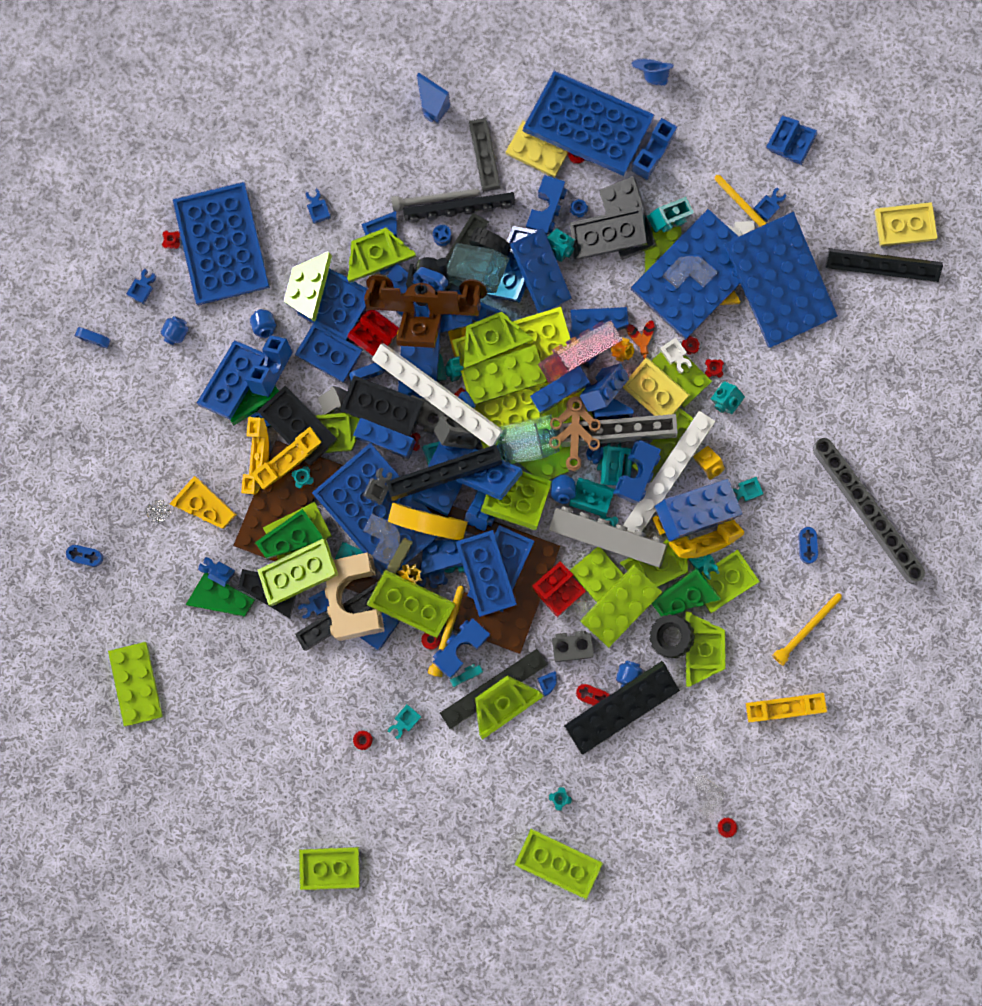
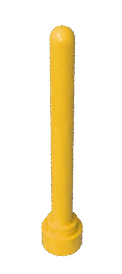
M721 175L714 177V180L759 227L767 224Z
M463 586L457 587L453 600L455 607L448 617L439 649L444 650L448 645L446 642L451 637L465 589ZM433 663L429 666L428 674L437 677L443 676V672Z
M840 593L835 594L784 649H777L772 654V657L780 665L784 666L789 660V654L842 599V595Z

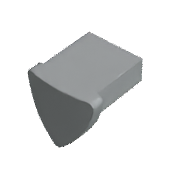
M332 386L329 391L318 397L324 415L331 414L342 407L347 394L346 390Z

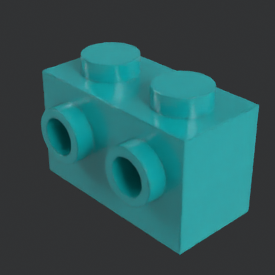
M685 196L658 207L648 214L647 218L655 233L660 230L664 233L672 229L675 224L677 227L687 222L686 219L694 214V211Z

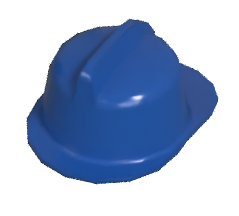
M636 59L631 62L634 68L643 71L646 82L665 86L668 83L669 71L674 67L672 63H664L652 59Z

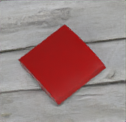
M368 310L361 317L360 322L348 333L347 337L374 356L380 344L384 343L389 347L396 338L399 327L376 310Z
M561 561L532 585L537 595L557 618L586 593V590L573 578V574Z

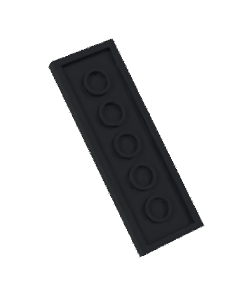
M661 661L563 726L579 752L584 755L680 690L667 666Z

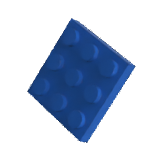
M329 268L316 321H312L300 312L297 314L347 341L348 333L357 325L366 310L364 297L368 288L355 281L349 283L347 277Z

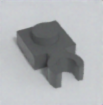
M383 468L377 470V479H370L363 494L364 497L379 505L382 504L388 492V487L385 483L392 478L391 472L387 473L385 478L382 476Z

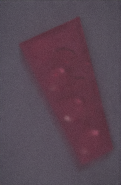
M611 320L605 324L603 321L593 326V331H590V329L585 330L579 334L581 337L579 339L576 336L566 342L567 345L565 347L562 344L552 349V355L538 363L549 384L623 340Z

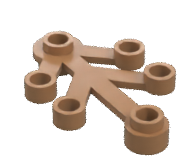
M577 396L568 400L567 410L558 418H553L550 421L551 428L559 430L562 427V423L572 416V423L557 437H552L549 440L550 447L558 449L561 443L571 435L570 457L566 460V467L571 472H576L581 468V459L578 457L579 435L588 444L590 450L596 451L600 447L599 440L593 438L579 424V420L582 417L589 424V429L593 432L599 431L601 423L599 420L591 417L585 410L586 407L581 397ZM579 403L580 407L575 409L572 405ZM554 421H558L560 425L558 427H554L552 423ZM594 422L599 425L595 429L591 427V424ZM553 440L559 442L557 446H553L551 443ZM593 441L597 442L598 446L595 448L591 447L590 443ZM571 460H576V461H577V465H576V466H572V465L570 464V461H571Z

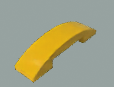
M248 417L247 436L252 437L249 475L243 474L241 493L257 494L260 485L252 476V473L268 462L269 438L264 418Z
M309 427L276 457L254 471L252 476L260 487L265 489L301 463L322 441L313 429Z
M392 503L388 522L408 529L455 540H463L468 523L467 521L452 517L447 518L411 509L409 506Z
M733 519L719 524L716 531L690 540L685 536L670 541L669 545L680 558H697L725 548L742 537L745 532Z
M824 693L745 703L748 723L827 712Z

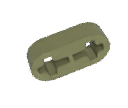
M407 538L402 540L387 567L388 571L393 574L397 573L413 544L412 541Z

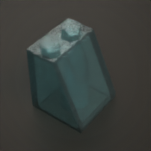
M456 243L447 266L450 282L460 286L463 281L474 279L486 286L487 293H496L509 258L494 249Z
M544 415L498 426L503 430L497 441L502 460L514 464L542 459L559 452V448L552 449L549 445V440L552 437H556L555 430L550 426L552 415ZM553 440L551 444L557 446L558 441Z

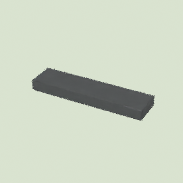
M487 118L470 120L468 122L482 192L501 189Z

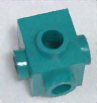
M556 228L547 237L555 258L559 262H562L566 257L569 258L574 252L573 245L575 239Z
M723 381L710 399L715 404V409L719 412L733 414L745 396L737 386Z

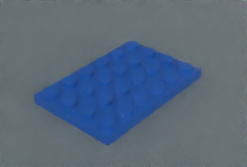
M554 70L523 126V132L624 176L655 114Z
M245 182L172 199L197 306L270 288Z
M707 209L638 279L630 290L686 340L741 284L724 246V243L739 236Z
M794 212L724 243L768 348L838 317Z
M369 443L314 490L312 494L360 550L373 556L374 566L383 575L404 538L412 541L413 544L399 570L439 536L422 533L388 522L392 503L431 513L425 505L412 499L414 494L392 501L388 490L380 505L363 496L370 479H377L376 472L379 468L384 469L382 472L384 478L390 472L392 473L390 480L400 477L376 448Z

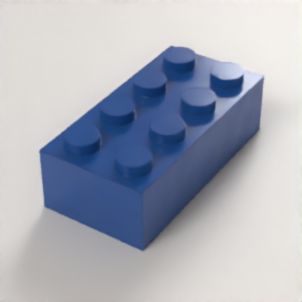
M729 479L664 499L655 505L669 542L731 521L743 514Z

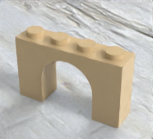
M363 553L333 560L338 576L327 580V587H325V595L329 599L328 615L332 619V625L330 626L332 636L339 641L384 632L382 612L374 609L351 614L344 609L342 604L343 591L350 582L376 575L373 556L369 553Z

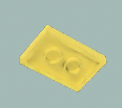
M522 121L506 150V155L555 178L568 155V151L523 132V126L526 122Z
M932 202L876 208L874 211L880 247L937 240Z
M648 357L642 361L623 386L631 396L654 416L674 414L690 396Z

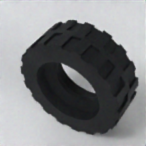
M476 227L468 241L479 252L500 261H505L511 250L510 243L507 240L483 228Z
M672 614L664 615L651 626L649 640L656 653L667 658H680V656L686 655L691 650L690 648L693 646L695 639L694 629L683 617ZM669 627H676L681 633V640L675 646H668L663 640V633Z

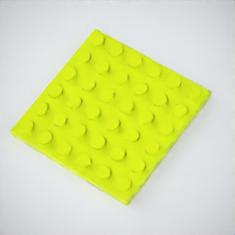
M562 307L513 321L525 333L530 335L533 341L493 357L496 358L536 345L547 380L546 383L475 405L474 409L503 430L495 445H502L552 430L550 421L553 418H558L567 410V402L570 398L580 397L579 395L584 391L583 389L576 394L566 397L558 405L543 414L538 411L530 397L579 366ZM466 336L452 340L456 357L460 356L461 366H463ZM462 370L461 374L463 377L465 388L471 397L467 381L464 375V371ZM579 403L572 405L575 409L580 407ZM589 411L588 413L593 417L592 411ZM572 416L563 423H572ZM554 421L552 425L554 427H558L560 423L558 421ZM481 440L483 449L490 447Z

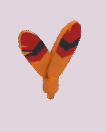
M652 320L645 324L642 335L634 325L628 324L626 328L629 337L640 348L644 359L647 358V345L654 331V322Z

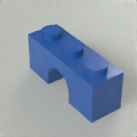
M663 118L660 119L652 132L648 144L644 149L642 148L633 162L631 172L645 180L649 179L677 132L676 125Z
M546 175L543 176L538 190V198L546 200L549 206L543 211L531 210L526 224L527 229H544L547 237L549 233L554 231L556 224L553 222L554 217L559 216L561 211L560 200H564L567 193L565 181Z
M272 335L269 336L262 349L265 356L263 366L253 365L245 379L252 393L269 397L293 354L286 338Z
M621 363L602 368L595 376L597 383L587 386L579 396L588 412L607 407L629 380L628 374Z
M578 366L530 397L538 411L543 414L558 405L566 397L578 393L591 385L582 368Z
M360 418L353 434L357 440L367 444L371 443L373 446H380L408 460L416 444L412 437Z
M642 440L635 441L628 459L636 463L638 474L635 478L626 475L620 476L613 494L631 503L642 501L646 494L645 487L652 480L654 465L656 466L661 456L659 453L661 449Z
M474 619L470 622L466 620L459 628L461 630L457 636L453 634L446 642L448 644L444 650L440 648L433 656V664L449 679L463 666V662L456 655L458 647L468 644L477 651L490 637V634Z

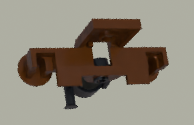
M423 257L418 260L416 268L414 264L410 263L405 293H401L400 288H394L392 280L387 276L374 274L366 280L368 289L366 290L364 301L367 310L403 312L396 338L397 346L435 348L443 314L479 316L481 308L480 299L487 295L486 286L478 280H465L459 286L461 294H457L455 291L443 290L435 292L434 288L426 283L414 284V273L420 267H425L444 275L448 280V286L450 285L447 267L448 259L439 258L437 260L431 257ZM414 302L419 306L428 305L429 317H417Z

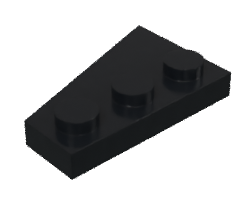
M242 569L238 588L268 605L258 572ZM296 595L274 606H268L291 619Z

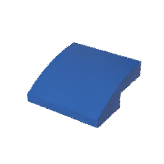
M782 115L766 148L792 162L802 165L818 132L816 129L800 125L798 120Z

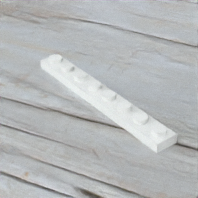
M380 344L372 359L374 362L487 445L493 446L497 443L503 433L501 428L386 344Z
M700 411L697 413L647 488L645 497L637 503L623 526L628 527L627 531L634 533L635 530L641 532L644 530L656 512L655 505L664 500L714 425L715 421Z

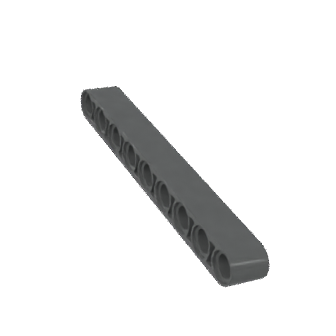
M828 438L819 439L813 446V453L904 579L909 583L921 581L925 576L923 566L834 444ZM824 444L827 447V452L820 451L818 445ZM831 459L838 462L837 468L830 465ZM841 475L848 476L850 482H842ZM854 490L860 492V499L853 497L852 492ZM864 506H869L872 509V515L864 512ZM876 522L883 524V531L876 529ZM888 537L894 539V541H895V546H894V547H891V546L888 545V543H887V538H888ZM900 553L906 556L907 560L905 563L899 560ZM911 569L918 572L917 579L911 577Z

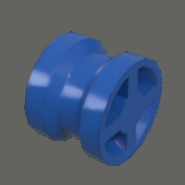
M443 224L436 226L433 230L434 242L438 246H447L452 240L450 228Z

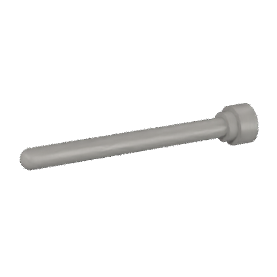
M471 189L406 199L393 196L391 197L393 212L401 211L400 209H403L404 206L476 197L480 195V190Z

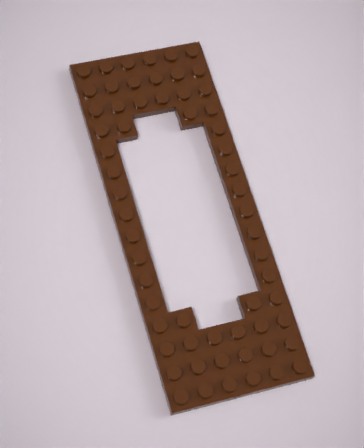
M276 440L268 462L289 445ZM320 457L311 466L303 460L267 488L262 489L260 487L258 493L253 495L233 546L265 558L255 544L256 541L266 535L263 527L313 503L315 496L312 492L343 465ZM308 467L310 469V476L314 479L313 483L297 488L292 472ZM426 506L432 514L463 521L467 513L466 510L452 506L449 514L445 516ZM495 521L492 526L488 525L485 531L467 524L465 532L473 535H479L492 530L495 535L498 526H502L534 541L512 590L517 605L506 608L503 612L497 611L479 617L474 599L467 597L468 593L464 592L453 627L454 630L460 632L459 628L466 620L470 622L474 619L490 634L486 642L520 654L541 600L532 588V585L553 568L561 546ZM277 556L269 558L268 560L275 562L278 560ZM372 577L356 579L350 582L345 589L361 593L379 580Z

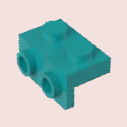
M579 477L576 483V496L574 499H571L569 506L606 518L615 489Z

